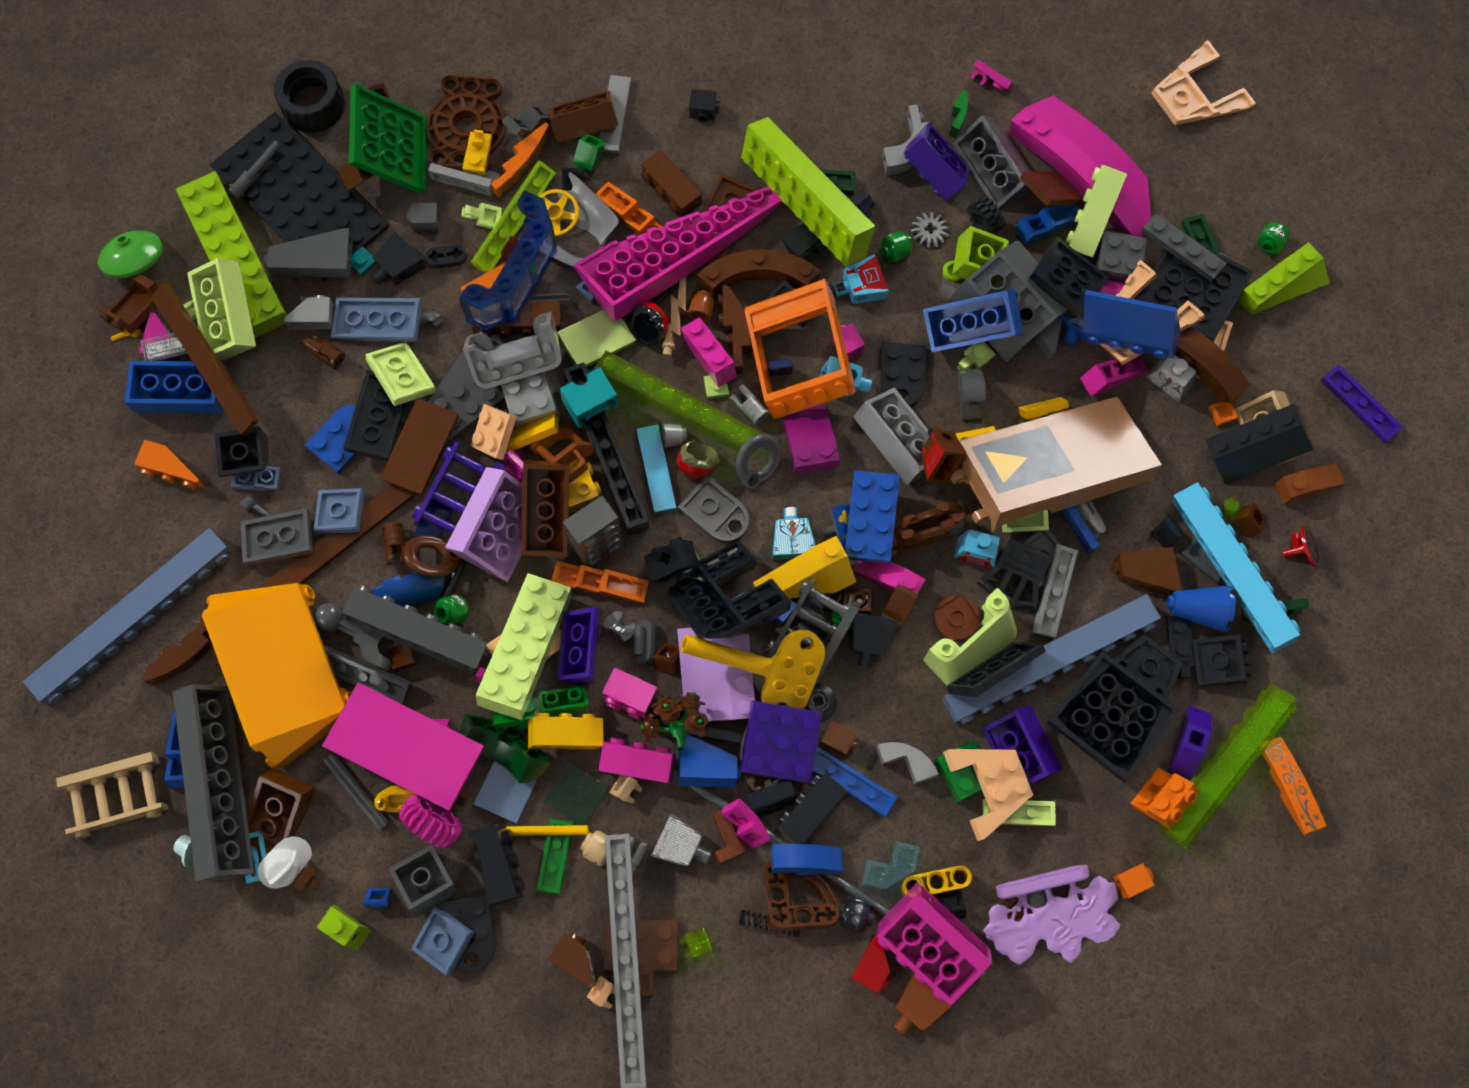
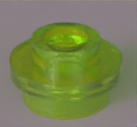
M1231 495L1230 498H1224V515L1234 518V513L1239 512V500H1234V495Z

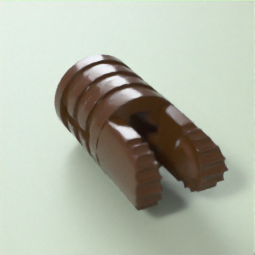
M319 336L307 337L303 340L304 348L308 349L309 352L332 369H337L345 359L343 351H340V349Z
M392 522L382 525L386 565L393 564L392 549H398L400 565L406 564L403 558L405 542L403 541L402 523Z

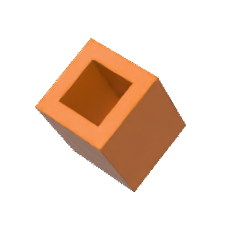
M1143 863L1113 876L1124 899L1155 886L1152 881L1154 876L1151 870L1145 867Z

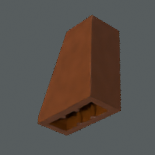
M1173 547L1120 553L1112 562V570L1114 575L1118 576V581L1171 596L1174 591H1182Z

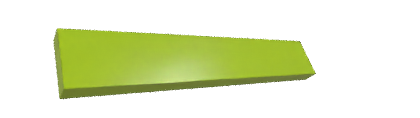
M538 160L470 262L483 273L494 269L532 211L535 200L544 193L555 176L556 172L542 161Z

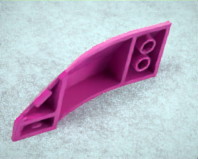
M1054 95L1025 107L1011 120L1010 135L1059 172L1083 195H1085L1087 188L1092 189L1095 181L1091 180L1096 167L1100 168L1103 164L1127 173L1108 223L1122 234L1143 238L1146 236L1141 230L1151 219L1148 178L1135 162L1102 130Z

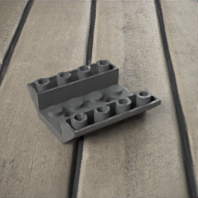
M1019 240L997 252L970 275L950 297L953 302L1015 289L1020 313L1025 309H1029L1033 313L1029 321L1021 319L1024 333L987 341L1006 364L1024 350V346L1056 319L1059 320L1070 311L1029 278L1038 262ZM996 276H1000L1004 280V284L999 288L991 285V280Z

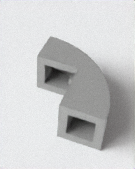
M888 742L878 744L876 747L882 765L904 758L914 785L939 775L931 760L913 746L904 743Z

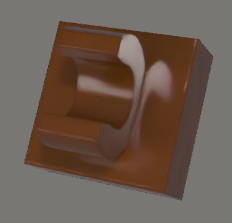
M307 862L292 883L293 886L302 891L305 885L316 891L321 885V881L313 876L316 868Z

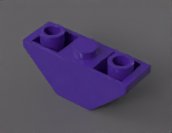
M1192 706L1187 707L1167 770L1168 772L1176 773L1189 780L1193 777L1206 752L1212 732L1210 713Z

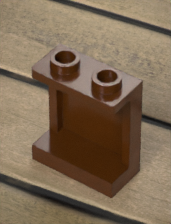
M142 274L128 277L133 284L109 309L100 304L96 306L101 312L99 316L109 325L112 324L120 332L125 330L132 335L149 317L150 312L157 308L151 297L159 286Z

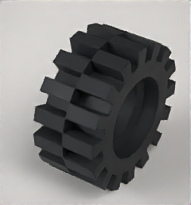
M982 196L968 206L967 214L970 216L969 220L973 222L974 227L993 235L1005 228V222L1003 221L1005 219L1004 216H1001V210H998V205L993 204V200H989V197Z

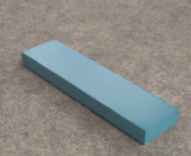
M653 425L638 428L636 430L654 514L677 510L659 426Z

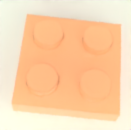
M484 404L472 437L471 447L494 458L503 460L517 417Z

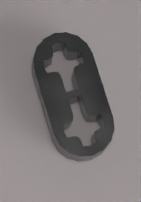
M454 244L430 248L425 254V259L429 267L439 269L464 264L467 260V254L463 246ZM456 251H459L461 254L458 259H455L453 256ZM434 254H437L439 257L437 262H433Z

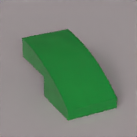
M966 90L962 91L951 114L956 119L951 126L949 136L957 139L961 131L967 111L968 93Z

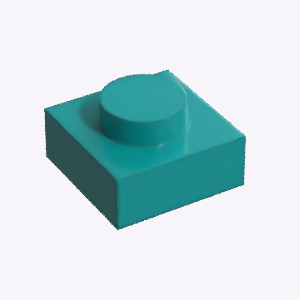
M363 246L352 254L351 267L360 276H363L376 265L373 256Z

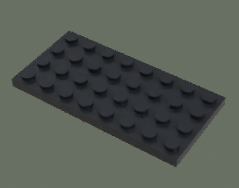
M273 112L209 164L228 185L234 184L243 174L244 170L248 171L274 141L281 145V148L254 177L255 182L243 193L244 197L240 198L285 243L349 228L353 236V254L362 246L365 248L389 228L388 223L354 189L347 190L342 178L276 112ZM320 277V278L325 282V281H326L328 278H330V277Z

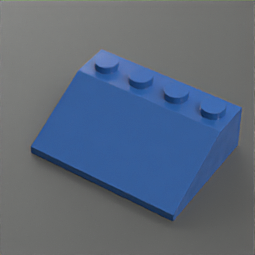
M1089 290L1085 292L1083 333L1085 339L1090 344H1106L1116 350L1130 349L1136 354L1149 353L1159 359L1174 358L1181 336L1177 308Z

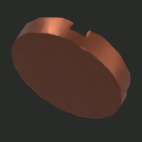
M950 596L938 604L934 613V624L937 631L943 637L952 641H963L970 638L977 631L980 613L977 606L970 599Z

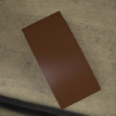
M847 587L837 593H825L826 596L844 606L846 604L850 606L853 601L859 603L862 606L858 612L872 613V589H849ZM824 605V609L832 610Z

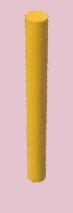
M588 825L507 826V830L510 829L513 836L588 835L589 833Z

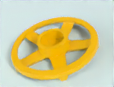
M560 189L548 190L535 200L532 207V220L536 228L543 234L559 237L571 231L579 220V206L570 193ZM551 193L563 194L557 203H551L545 197ZM568 198L574 204L575 213L564 210ZM541 201L546 208V213L536 218V206ZM561 219L573 220L566 229L560 231ZM549 220L552 221L554 232L543 229L539 224Z

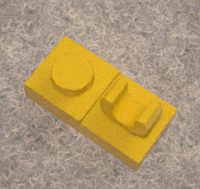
M482 130L470 132L463 172L485 175L492 143L491 134H485Z
M1059 397L1019 407V413L1021 417L1032 421L1044 415L1050 416L1055 413L1064 412L1063 409H1068L1069 404L1068 400Z

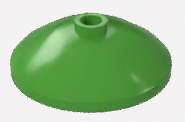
M134 230L122 233L103 247L98 257V266L103 274L111 278L135 276L157 262L162 254L163 244L155 233L149 231Z

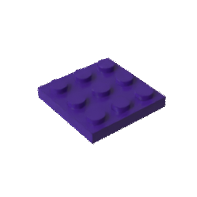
M752 700L740 771L810 783L822 712Z

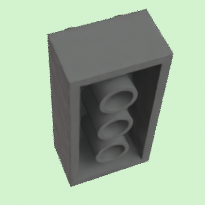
M600 496L563 521L570 546L584 566L596 567L603 561L602 557L608 553L611 555L615 554L622 548L621 544L624 542L618 516L603 496Z

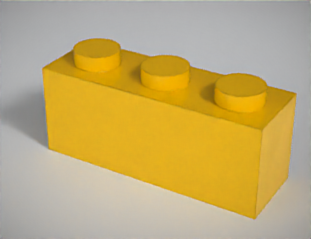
M536 713L535 717L528 720V749L594 750L603 746V718H596L595 714H582L581 717H573V714L562 713L558 717H550L549 713Z

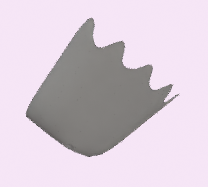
M569 173L572 190L566 192L575 198L579 206V220L575 226L587 230L594 235L600 244L598 247L600 249V247L602 248L617 227L618 218L577 176ZM557 193L560 199L563 194ZM568 198L564 210L575 213L574 204ZM561 219L562 221L571 224L573 221L570 219ZM530 227L534 240L519 239L520 242L573 267L575 263L584 259L570 255L539 234L535 227Z

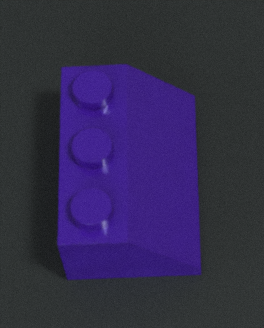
M930 122L927 123L906 146L903 154L906 161L919 170L922 179L928 181L933 186L934 192L939 197L942 196L946 201L966 185L971 169Z
M597 607L563 612L557 681L574 685L594 684L600 617Z
M1031 705L1017 709L982 728L992 750H1016L1029 785L1063 770Z

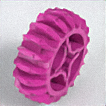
M411 795L403 803L399 811V817L403 825L407 826V829L421 838V840L426 841L428 844H433L435 847L450 848L458 840L463 830L458 818L452 812L418 795Z

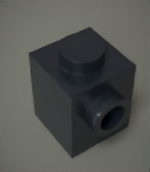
M692 89L689 118H696L702 122L714 120L715 113L719 114L720 101L717 100V92Z

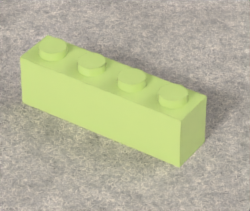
M1103 164L1100 168L1096 167L1091 180L1095 181L1092 189L1087 188L1083 201L1086 202L1084 209L1078 210L1074 220L1078 224L1075 231L1070 230L1066 240L1075 251L1093 257L1127 173Z

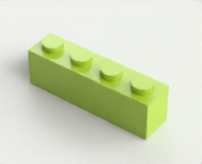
M1308 242L1246 287L1237 301L1250 315H1253L1304 293L1311 292L1314 289L1329 285L1330 281L1324 259Z

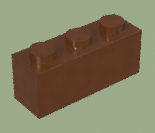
M659 150L641 164L642 179L646 184L651 183L655 187V193L660 199H666L670 210L674 214L678 213L683 217L702 203V193L662 150Z

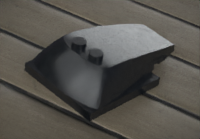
M1143 635L1128 646L1115 659H1112L1102 651L1047 723L1125 783L1180 710L1170 703L1167 697L1175 685L1183 663L1146 635Z

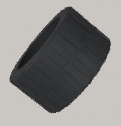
M299 60L289 64L277 76L276 83L274 84V96L287 122L295 129L306 133H317L327 130L340 120L345 109L344 94L335 73L329 66L324 65L320 61ZM321 86L327 89L323 99L314 105L301 107L292 104L295 95L306 87Z

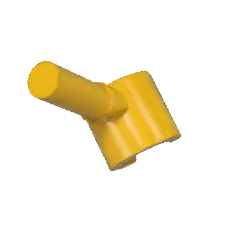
M137 329L131 335L124 330L119 334L111 336V340L114 342L130 335L138 337L142 331Z

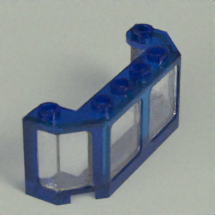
M526 190L519 197L517 205L519 211L525 215L524 224L527 225V228L492 287L488 289L479 284H470L459 297L466 322L485 331L494 329L493 326L505 322L511 324L517 321L558 251L553 225L544 199Z

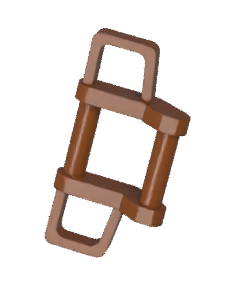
M559 425L558 433L528 445L535 454H540L546 461L569 465L575 459H578L580 463L570 471L569 483L573 482L588 469V465L583 457H589L595 450L594 446L581 439L570 425ZM559 439L573 442L556 456L547 450Z

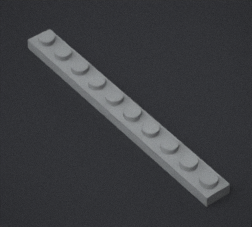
M630 834L605 835L621 1088H646Z

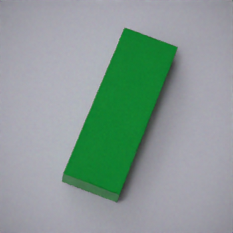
M550 819L549 826L574 825L573 822L556 819ZM571 835L546 836L536 891L560 895Z

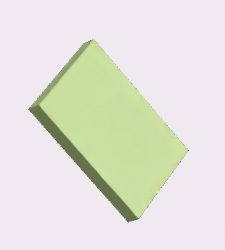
M604 310L557 332L558 339L574 365L584 362L586 367L636 342L624 320L621 318L614 322Z
M407 342L366 354V361L394 406L436 392V387Z

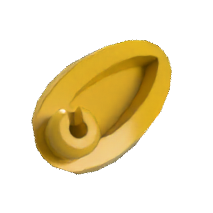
M399 785L390 786L378 793L374 800L375 807L379 811L399 812L403 803L411 795L416 794Z

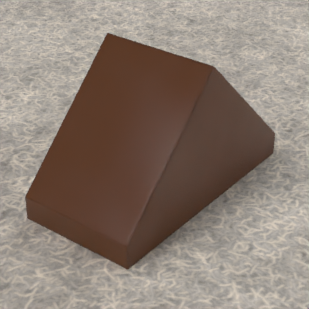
M898 584L883 613L903 624L918 594Z

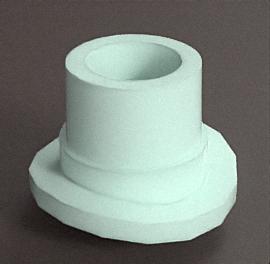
M182 835L174 844V852L182 857L183 866L189 869L194 868L190 836Z

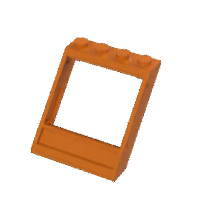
M826 279L745 307L744 311L764 402L773 419L856 393L835 299ZM828 313L841 369L773 392L761 336Z

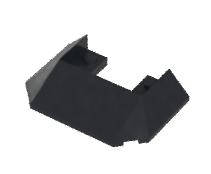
M739 539L701 559L699 567L676 577V584L674 587H669L666 592L698 639L731 638L748 634L790 611L791 608L790 599L772 578L731 601L720 589V586L728 584L731 580L748 573L757 566L755 558Z

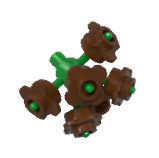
M687 692L685 696L679 694L678 697L682 701H679L678 705L670 696H656L652 701L653 705L649 708L654 711L655 715H660L663 722L670 723V728L659 727V720L653 719V715L649 714L648 719L643 720L641 725V734L645 735V742H649V738H657L659 732L671 733V737H675L677 747L681 748L686 746L684 735L690 733L692 735L697 734L699 737L704 736L708 718L706 715L699 714L700 705L706 704L700 701L701 696L695 692Z

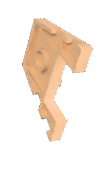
M949 749L943 752L951 772L970 765L973 766L990 809V813L969 820L977 841L983 840L1033 796L1016 750Z

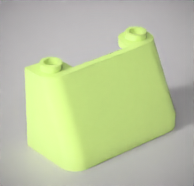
M998 588L988 596L985 604L981 607L984 612V619L981 622L983 627L961 647L951 639H941L929 649L923 661L946 685L1005 649L1016 638L1017 628L1009 601Z

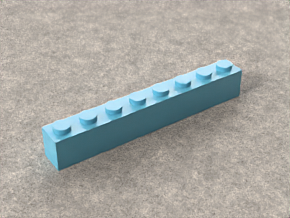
M1197 482L1173 496V504L1226 585L1233 587L1234 590H1231V592L1235 595V599L1270 652L1274 654L1296 642L1300 636V628L1294 620H1290L1287 616V609L1283 602L1276 600L1272 594L1274 590L1268 581L1264 582L1260 576V568L1248 558L1246 547L1235 539V531L1230 524H1225L1222 519L1223 514L1218 506H1213L1207 489L1205 487L1201 488Z

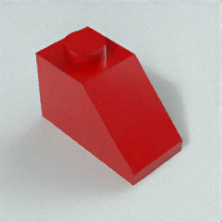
M877 934L873 935L851 976V979L875 993H879L880 990L885 991L891 980L888 977L890 969L884 948L878 943L877 940L879 938Z

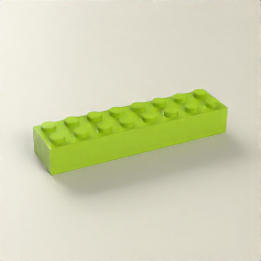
M769 117L749 124L741 156L743 161L755 171L757 176L779 196L782 202L802 220L809 230L846 267L866 258L875 225Z
M216 171L176 188L178 196L209 260L222 258L239 262L254 338L284 325V318L287 316V313Z

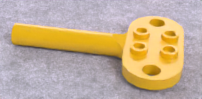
M797 630L789 633L783 638L777 652L771 658L709 640L698 639L688 634L684 636L681 643L682 653L764 676L765 682L761 692L762 702L771 704L785 702L786 706L804 709L808 703L826 653L822 641L809 630ZM804 638H811V643L808 647H800V643Z

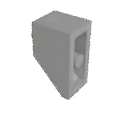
M324 295L308 297L284 318V323L289 330H332L334 304L330 297Z

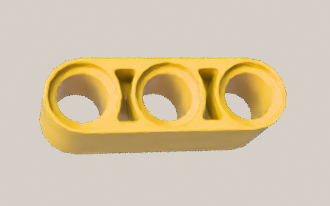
M955 866L912 875L902 882L901 892L903 895L908 892L906 885L909 881L919 882L932 895L960 890L970 884L972 874L967 867ZM956 871L964 874L965 881L963 884H958L954 881L953 875ZM932 876L940 878L942 882L940 889H934L931 886L930 879Z

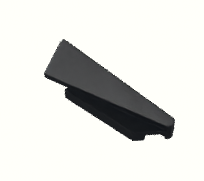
M863 191L849 199L868 219L871 217L870 209L875 204L868 191ZM804 223L781 235V240L789 254L802 259L811 251L823 254L828 250Z

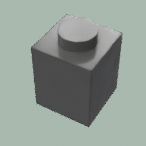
M411 203V212H407L408 225L412 226L414 232H440V210L437 203Z

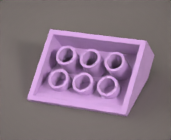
M486 467L445 548L463 560L508 583L521 557L522 483L504 470Z
M691 628L677 629L683 695L685 696L687 692H695L701 696L700 701L706 704L700 705L699 714L706 715L708 721L749 718L752 700L755 701L752 673L682 653L681 643L686 634L697 636ZM749 633L731 638L705 639L750 652Z

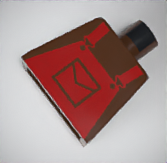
M932 427L928 430L929 438L921 450L926 480L948 483L966 454L954 432L941 430L939 427Z

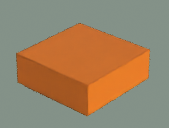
M1218 402L1208 407L1217 427L1239 419L1232 403Z

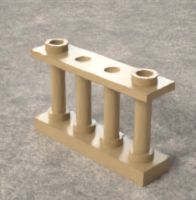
M148 752L56 778L57 787L70 792L76 823L75 827L65 829V833L75 836L76 839L91 836V831L147 816L148 819L156 818L162 815V811L169 810L167 804L157 803L151 770H153L154 765L160 764L158 755ZM138 770L142 775L147 806L134 810L128 777L130 776L129 772ZM115 777V779H118L124 813L110 817L104 783H106V779ZM91 783L95 790L100 820L86 823L80 790L83 789V785Z

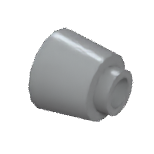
M662 423L664 448L682 445L683 441L687 440L686 428H682L678 424Z

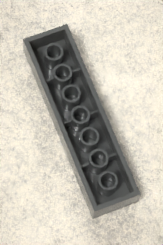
M191 684L174 691L173 697L195 881L237 879L253 874L254 868L232 698L228 686Z

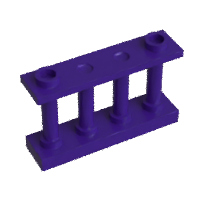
M456 441L452 447H447L443 458L446 460L422 506L417 505L412 517L415 518L414 525L419 527L423 519L443 530L453 533L456 525L427 512L432 500L462 514L466 505L437 492L438 488L444 480L473 494L476 485L447 472L453 460L481 474L484 473L487 467L458 453L459 443ZM496 461L494 467L489 466V468L504 470L505 465Z

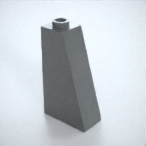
M343 228L269 246L267 255H264V267L268 269L271 276L351 278L353 236L349 228Z

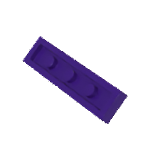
M1339 364L1320 380L1384 443L1403 428Z

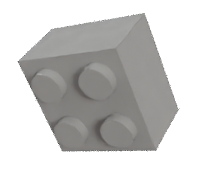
M546 372L501 384L509 414L517 417L514 424L515 428L553 413L560 417Z

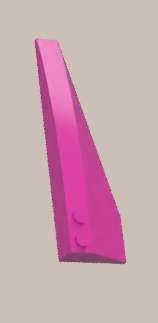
M768 186L748 193L745 198L728 200V204L720 207L717 205L709 207L706 212L699 213L697 211L666 223V226L661 228L652 227L647 229V233L638 236L635 234L627 236V240L621 242H610L575 263L574 268L601 308L616 322L632 312L636 305L648 302L721 253L783 202Z

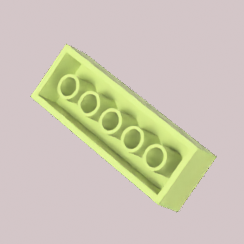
M529 573L527 574L476 693L477 706L519 720L523 719L563 621V612L567 611L570 604L571 587Z

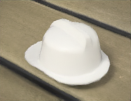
M292 836L283 839L260 862L258 867L260 881L265 886L274 889L286 887L293 883L312 856L310 845L300 837Z

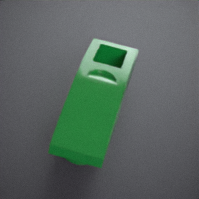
M585 685L538 692V698L530 699L522 720L493 711L495 729L519 726V731L528 729V720L535 717L536 713H549L550 717H558L562 713L577 714L589 707Z

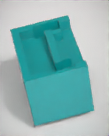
M600 367L586 374L587 382L584 385H576L574 382H570L560 388L562 402L578 428L582 427L581 420L585 419L588 421L594 415L604 410H609L610 405L613 409L618 408L617 394Z

